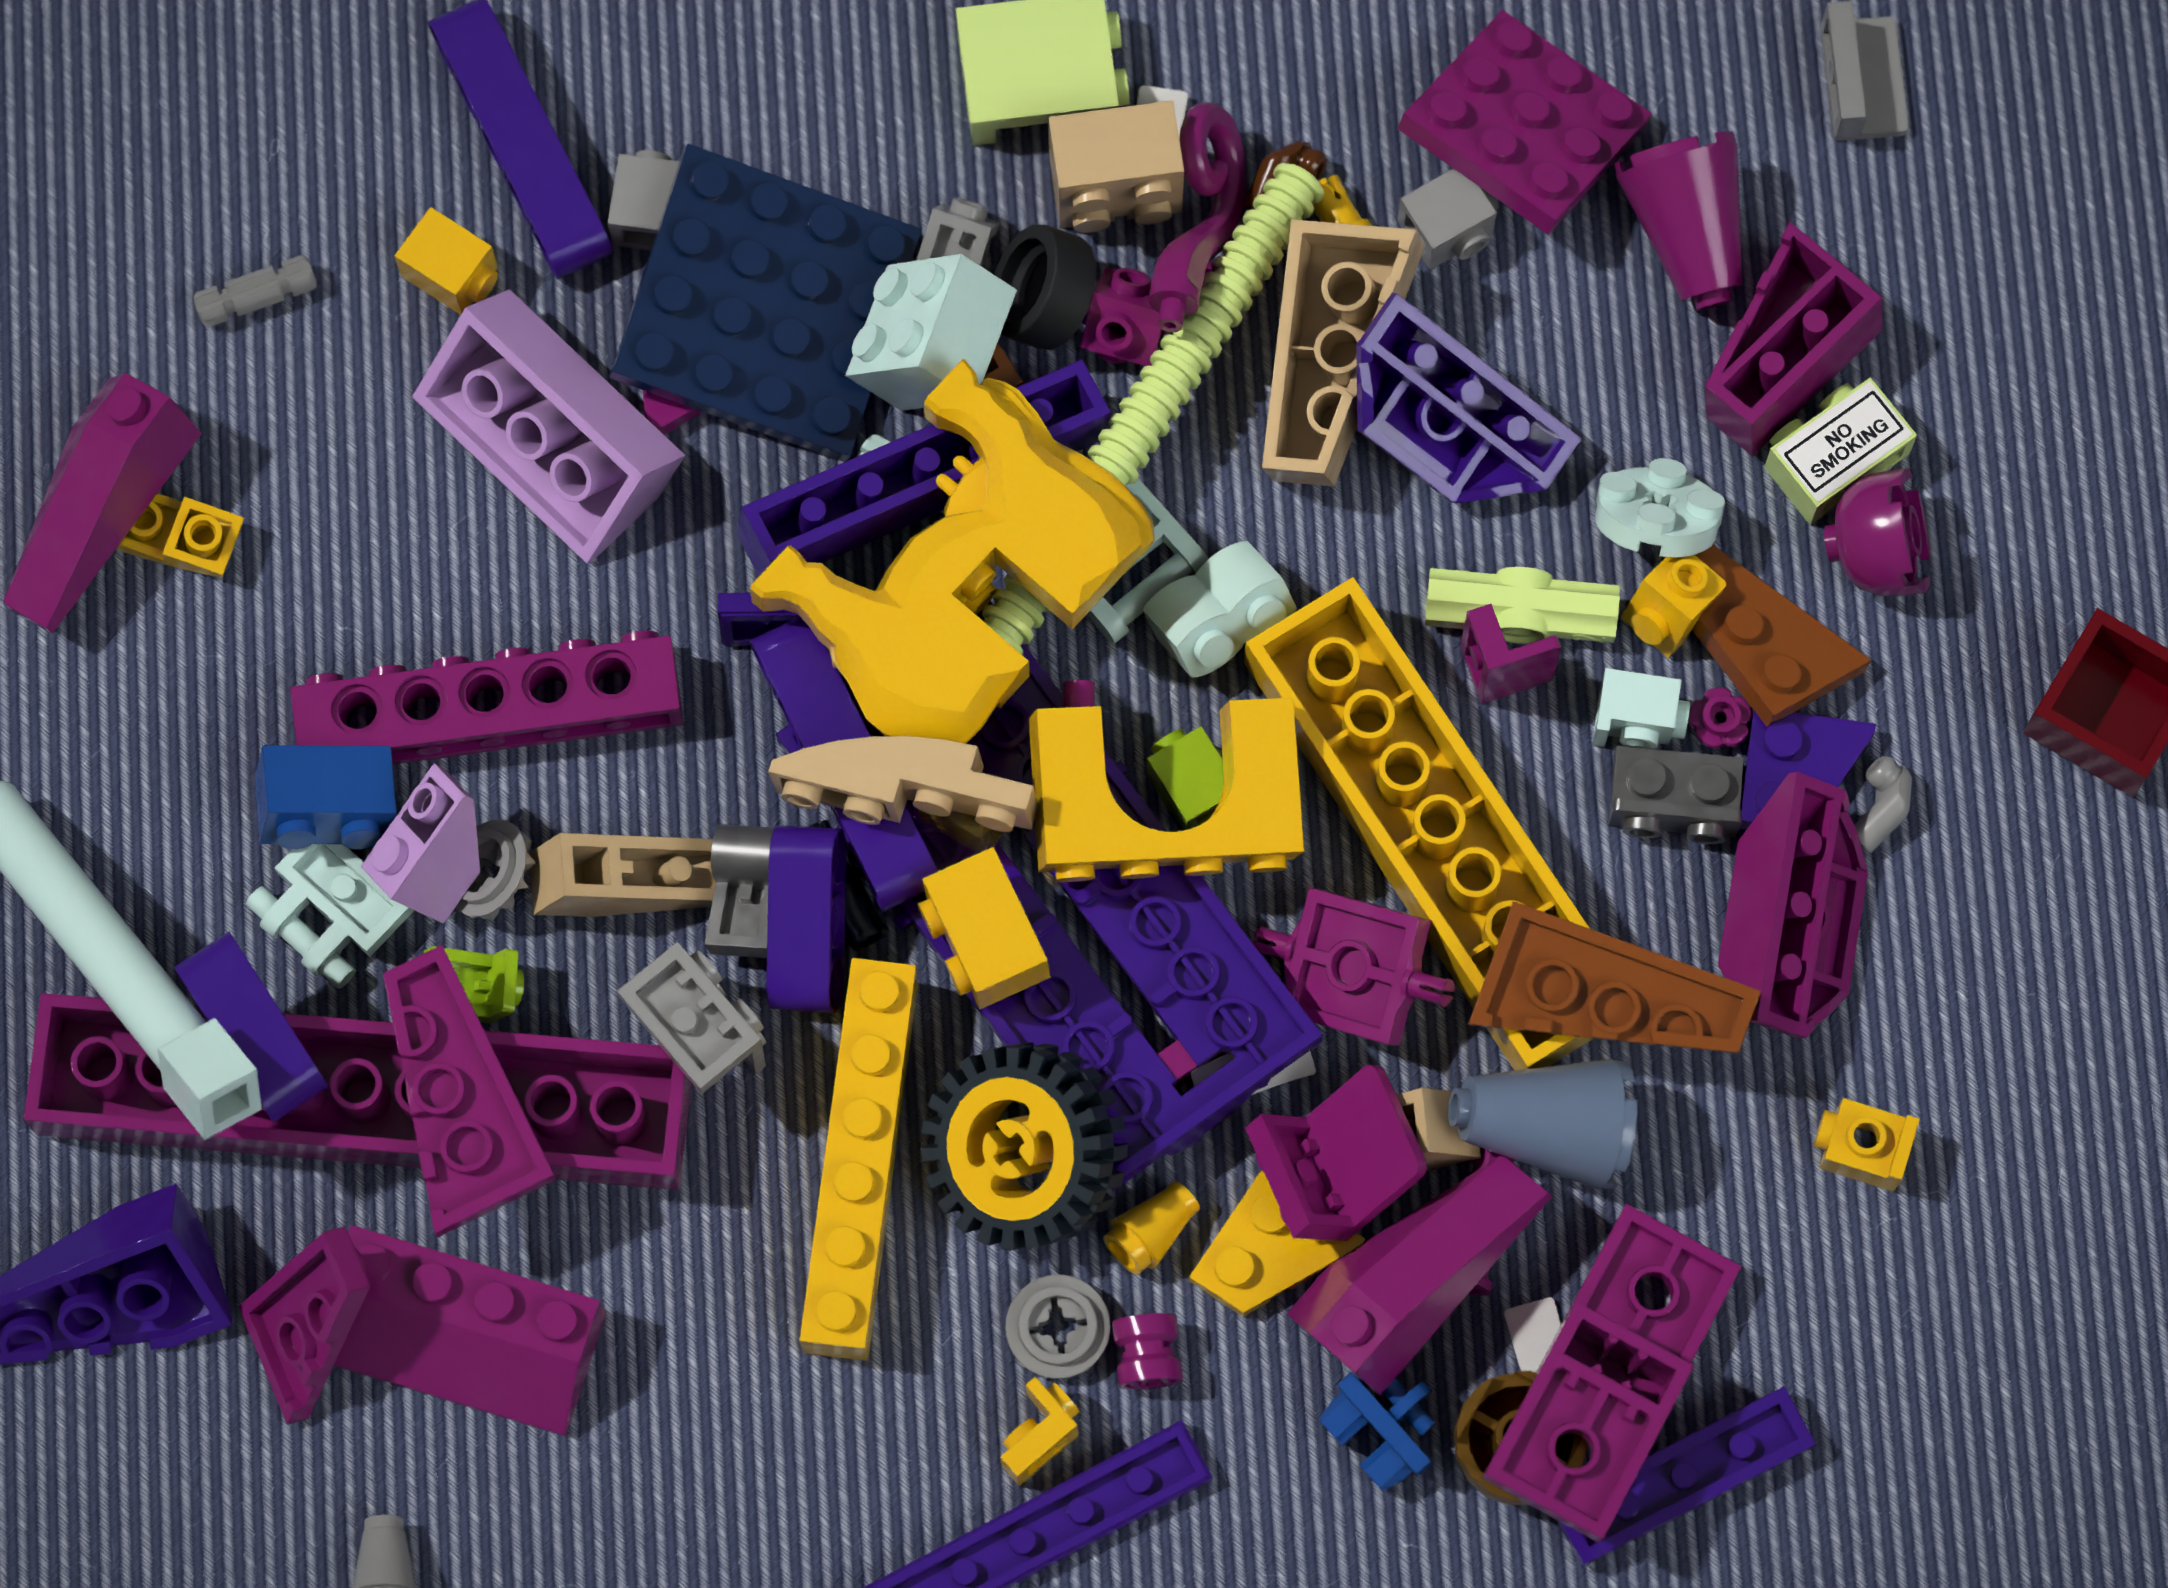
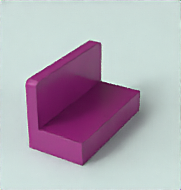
M1488 604L1467 611L1460 649L1481 704L1552 681L1561 645L1557 636H1551L1508 650L1493 606Z

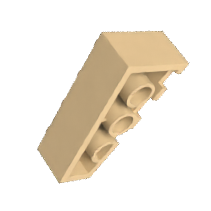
M1291 219L1262 469L1272 481L1335 487L1358 426L1356 344L1391 293H1397L1403 299H1406L1425 248V244L1417 230Z

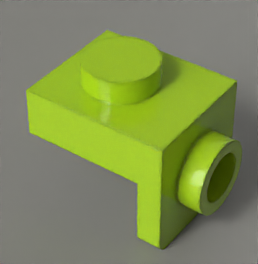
M437 946L429 947L428 949L423 951V954L436 948ZM444 948L479 1022L492 1024L514 1012L515 1007L519 1005L524 991V974L521 969H518V950L503 949L492 955Z

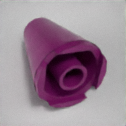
M1734 131L1714 132L1717 142L1700 147L1698 136H1694L1630 155L1631 164L1622 161L1614 163L1617 179L1681 302L1694 301L1697 311L1732 302L1731 290L1742 286L1738 144L1736 143Z

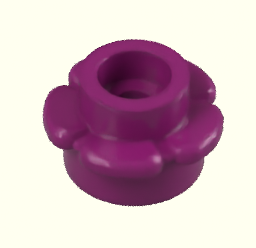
M1719 687L1709 689L1704 693L1703 698L1695 700L1690 708L1689 723L1694 728L1696 738L1707 747L1714 749L1734 747L1743 742L1749 733L1747 722L1752 718L1751 708L1743 697L1733 696L1729 689ZM1717 713L1725 714L1726 722H1716L1715 715Z

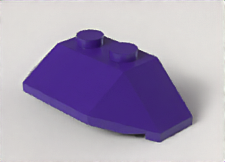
M1391 293L1356 344L1358 432L1451 503L1457 504L1523 492L1531 493L1547 490L1582 439L1397 293Z

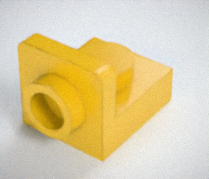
M1036 1377L1025 1384L1026 1395L1046 1418L1039 1424L1033 1418H1029L1019 1425L1003 1441V1445L1008 1450L1000 1456L1003 1469L1019 1487L1079 1436L1078 1425L1072 1419L1079 1413L1076 1405L1055 1382L1046 1389Z

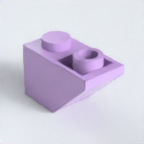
M434 763L420 784L413 790L410 798L383 836L376 842L361 868L391 900L444 924L480 873L474 799L443 767Z

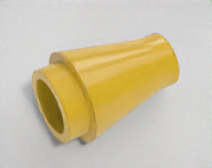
M1173 1181L1163 1191L1111 1220L1110 1225L1112 1229L1104 1235L1105 1245L1113 1257L1133 1274L1139 1275L1146 1268L1155 1269L1190 1218L1200 1210L1199 1203L1184 1185Z

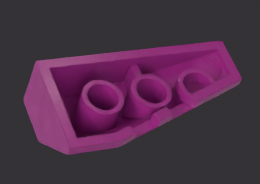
M1501 1155L1327 1266L1288 1311L1287 1315L1381 1395L1552 1196L1510 1160Z

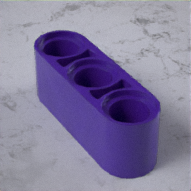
M777 825L773 830L769 847L766 979L767 1000L771 1009L836 1013L840 1007L844 987L847 858L846 838L843 829Z
M230 931L174 966L206 1019L210 1021L215 1018L256 1067L261 1105L273 1123L329 1088Z

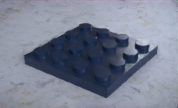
M688 143L683 150L609 378L846 462L851 456L871 393L845 376L853 356V341L866 323L874 302L873 291L877 280L886 271L887 265L912 261L922 229Z

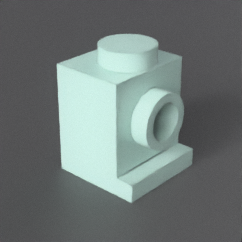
M1605 668L1600 684L1592 746L1604 747L1608 736L1620 737L1619 742L1626 747L1647 749L1657 748L1658 743L1669 745L1671 737L1684 739L1689 717L1690 701L1679 700L1681 679Z

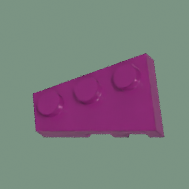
M345 1226L323 1232L238 1306L287 1425L309 1419L370 1288L363 1257L353 1246Z

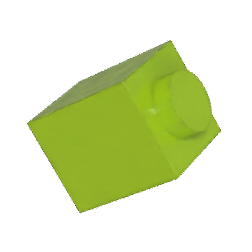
M1202 726L1187 735L1183 729H1179L1164 736L1152 746L1151 751L1153 755L1147 758L1146 775L1181 830L1184 831L1203 824L1213 814L1221 798L1224 773L1223 759Z

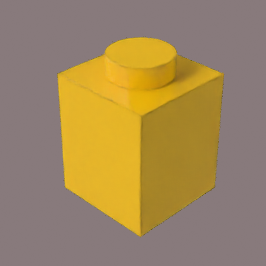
M432 207L428 209L394 255L402 278L460 315L473 301L477 303L484 300L493 289L498 278V272H496L498 265L492 246Z

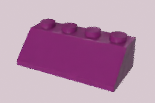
M350 1224L348 1234L353 1246L363 1257L370 1288L333 1366L566 1437L606 1316V1311L600 1300Z

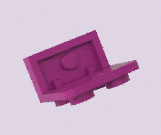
M1364 1066L1306 1117L1260 1114L1245 1127L1256 1152L1257 1163L1267 1177L1280 1207L1281 1218L1289 1228L1293 1238L1332 1241L1349 1240L1425 1175L1427 1169L1425 1157L1390 1080L1381 1066Z

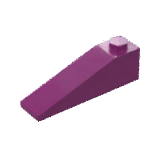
M126 372L107 380L71 428L4 598L3 604L8 609L53 634L202 434L169 396Z

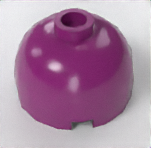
M1902 468L1883 471L1859 479L1846 489L1836 506L1835 524L1826 525L1824 528V541L1829 561L1831 563L1841 561L1849 581L1862 591L1882 597H1902L1926 593L1930 585V576L1918 577L1917 557L1921 560L1930 559V548L1926 519L1918 489L1906 491L1903 484L1913 477L1909 469Z

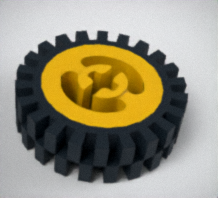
M1034 1042L1019 1043L981 1051L982 1054L969 1056L958 1063L961 1067L960 1070L948 1072L940 1081L947 1088V1091L933 1093L927 1105L938 1111L937 1117L923 1119L921 1134L935 1136V1145L921 1148L922 1162L937 1160L939 1172L926 1176L930 1190L945 1187L948 1195L937 1202L945 1214L960 1211L962 1215L954 1225L964 1233L980 1230L976 1241L988 1246L1001 1243V1249L1017 1250L1025 1247L1026 1249H1032L1077 1236V1231L1089 1229L1099 1220L1094 1213L1108 1210L1115 1200L1114 1197L1106 1192L1107 1189L1119 1187L1122 1184L1125 1172L1113 1169L1114 1161L1127 1159V1144H1114L1113 1132L1126 1130L1123 1115L1109 1118L1106 1111L1107 1107L1118 1101L1111 1089L1097 1092L1094 1086L1103 1077L1094 1067L1079 1070L1078 1066L1083 1058L1073 1052L1057 1054L1059 1046L1047 1043L1034 1046ZM1013 1101L1023 1103L1029 1108V1115L998 1122L1004 1109ZM1053 1161L1052 1167L1047 1162ZM1051 1169L1044 1183L1035 1191L1022 1187L1018 1182V1177Z

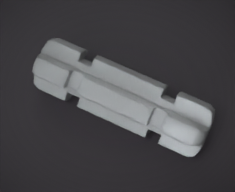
M299 255L282 261L283 268L274 270L271 265L226 281L227 288L218 290L215 285L196 292L194 304L201 322L205 326L211 327L228 321L229 317L227 314L236 312L239 317L284 301L283 294L292 292L295 297L314 290L316 278L309 260L306 256Z

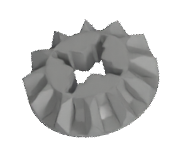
M491 820L476 827L480 873L455 907L459 912L473 919L481 917L494 921L500 909H514V894L518 889L529 888L523 878L525 872L536 863L528 854L532 840L523 834L518 826L505 820ZM484 865L500 867L495 879L487 876L488 873L482 870Z
M1066 1275L1041 1277L1021 1289L1009 1307L1006 1317V1337L1010 1349L1017 1362L1038 1377L1067 1380L1072 1376L1090 1370L1107 1348L1110 1334V1319L1106 1305L1100 1295L1090 1285L1080 1279ZM1057 1301L1058 1311H1062L1065 1321L1087 1324L1085 1326H1078L1077 1330L1067 1333V1344H1064L1065 1353L1059 1354L1058 1346L1054 1345L1050 1335L1029 1333V1331L1039 1330V1326L1049 1324V1313L1052 1312L1051 1302Z

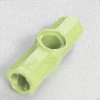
M1507 567L1498 570L1496 574L1430 568L1425 626L1464 629L1467 611L1492 604L1505 642L1530 644L1551 636H1557L1564 639L1614 643L1619 613L1620 585L1555 580L1550 573L1529 567Z

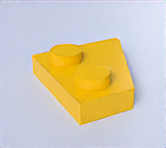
M1260 1171L1189 1276V1282L1244 1317L1269 1303L1271 1298L1287 1289H1294L1310 1280L1316 1273L1364 1243L1365 1238L1357 1233L1347 1241L1293 1238L1289 1228L1281 1218L1280 1207L1263 1171Z

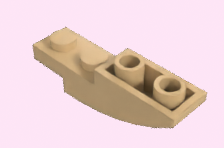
M879 736L839 740L803 748L772 759L768 771L776 792L782 793L781 798L784 801L805 809H817L819 803L844 809V815L870 825L880 824L881 819L900 823L908 799L913 801L914 807L932 815L949 816L951 810L976 816L975 821L992 830L1011 832L1014 826L1032 830L1039 807L1032 785L982 773L984 766L978 746L943 739Z

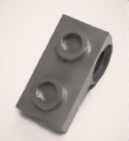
M720 824L715 830L711 847V870L716 883L705 938V946L710 954L767 958L769 847L774 830L773 827Z

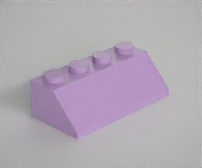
M510 289L464 309L412 396L586 563L595 560L658 499L685 457L682 451Z

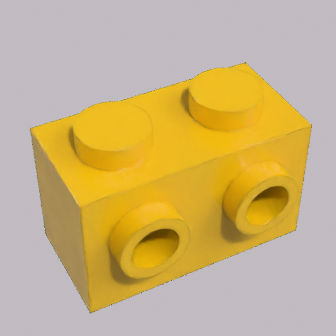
M994 847L922 879L927 900L918 903V907L932 938L935 939L944 935L954 956L944 961L960 996L971 992L980 1010L1050 978L1046 955Z

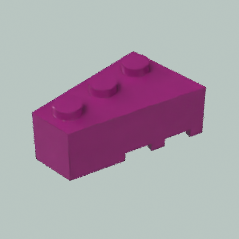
M1790 221L1781 237V245L1768 270H1764L1756 285V293L1742 321L1738 320L1705 385L1707 419L1752 457L1882 331V297Z

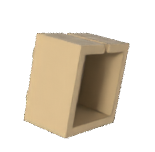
M1173 100L1048 117L1049 160L1060 229L1073 227L1074 231L1080 233L1097 232L1108 228L1111 224L1110 222L1115 221V217L1127 216V220L1135 219L1136 223L1157 224L1169 220L1173 213L1182 212L1184 167Z

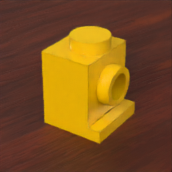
M1843 1098L1836 1112L1824 1110L1813 1145V1147L1824 1150L1819 1169L1894 1192L1903 1178L1920 1119L1910 1115L1903 1117ZM1860 1128L1874 1133L1877 1139L1876 1145L1872 1148L1859 1146L1854 1139V1131Z

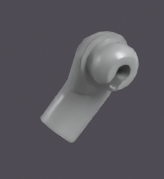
M1889 756L1878 758L1868 768L1866 779L1877 789L1875 804L1854 824L1861 845L1870 853L1905 820L1910 810L1911 774L1906 766L1902 765L1899 767L1896 761Z

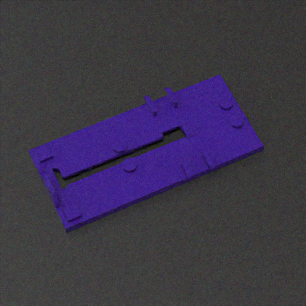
M982 610L979 614H977V616L982 621H984L985 619L982 615ZM1021 644L1023 649L1022 655L1029 661V678L1001 708L995 707L984 726L967 744L978 746L984 766L982 773L1033 786L1029 718L1036 709L1063 708V694L1027 647ZM849 684L845 685L870 736H885L866 720ZM789 725L775 734L777 742L786 754L801 750ZM1104 749L1108 786L1119 807L1137 823L1150 829L1167 832L1124 776L1128 772L1124 763L1121 760L1114 763ZM907 799L905 806L931 855L937 871L994 847L1046 955L1050 978L980 1010L972 993L968 992L966 995L1004 1046L1034 1042V1046L1045 1043L1059 1046L1057 1054L1073 1052L1083 1058L1078 1066L1079 1070L1094 1067L1103 1077L1094 1087L1097 1092L1112 1090L1118 1102L1107 1107L1106 1111L1109 1118L1123 1115L1126 1130L1113 1132L1114 1144H1127V1159L1114 1161L1113 1169L1125 1172L1121 1185L1163 1155H1173L1182 1152L1200 1142L1205 1133L1236 1111L1256 1090L1267 1086L1272 1077L1323 1042L1322 1033L1202 876L1184 875V865L1159 866V876L1150 878L1123 879L1120 878V868L1094 869L1095 879L1058 882L1092 927L1095 936L1104 943L1175 1039L1179 1040L1196 1063L1197 1068L1221 1051L1233 1055V1060L1180 1096L1173 1087L1177 1083L1176 1078L1133 1023L1131 1016L1124 1011L1056 921L1055 915L1050 913L989 830L975 821L976 816L951 810L949 816H936L914 807L913 801ZM824 804L826 808L829 810V812L832 814V816L835 818L830 806ZM1034 820L1032 830L1024 834V839L1037 855ZM1050 871L1051 875L1056 880V872ZM925 892L899 904L903 913L893 919L894 923L900 930H905L914 924L946 967L944 960L954 955L945 936L942 935L933 939L924 922L918 903L927 900Z

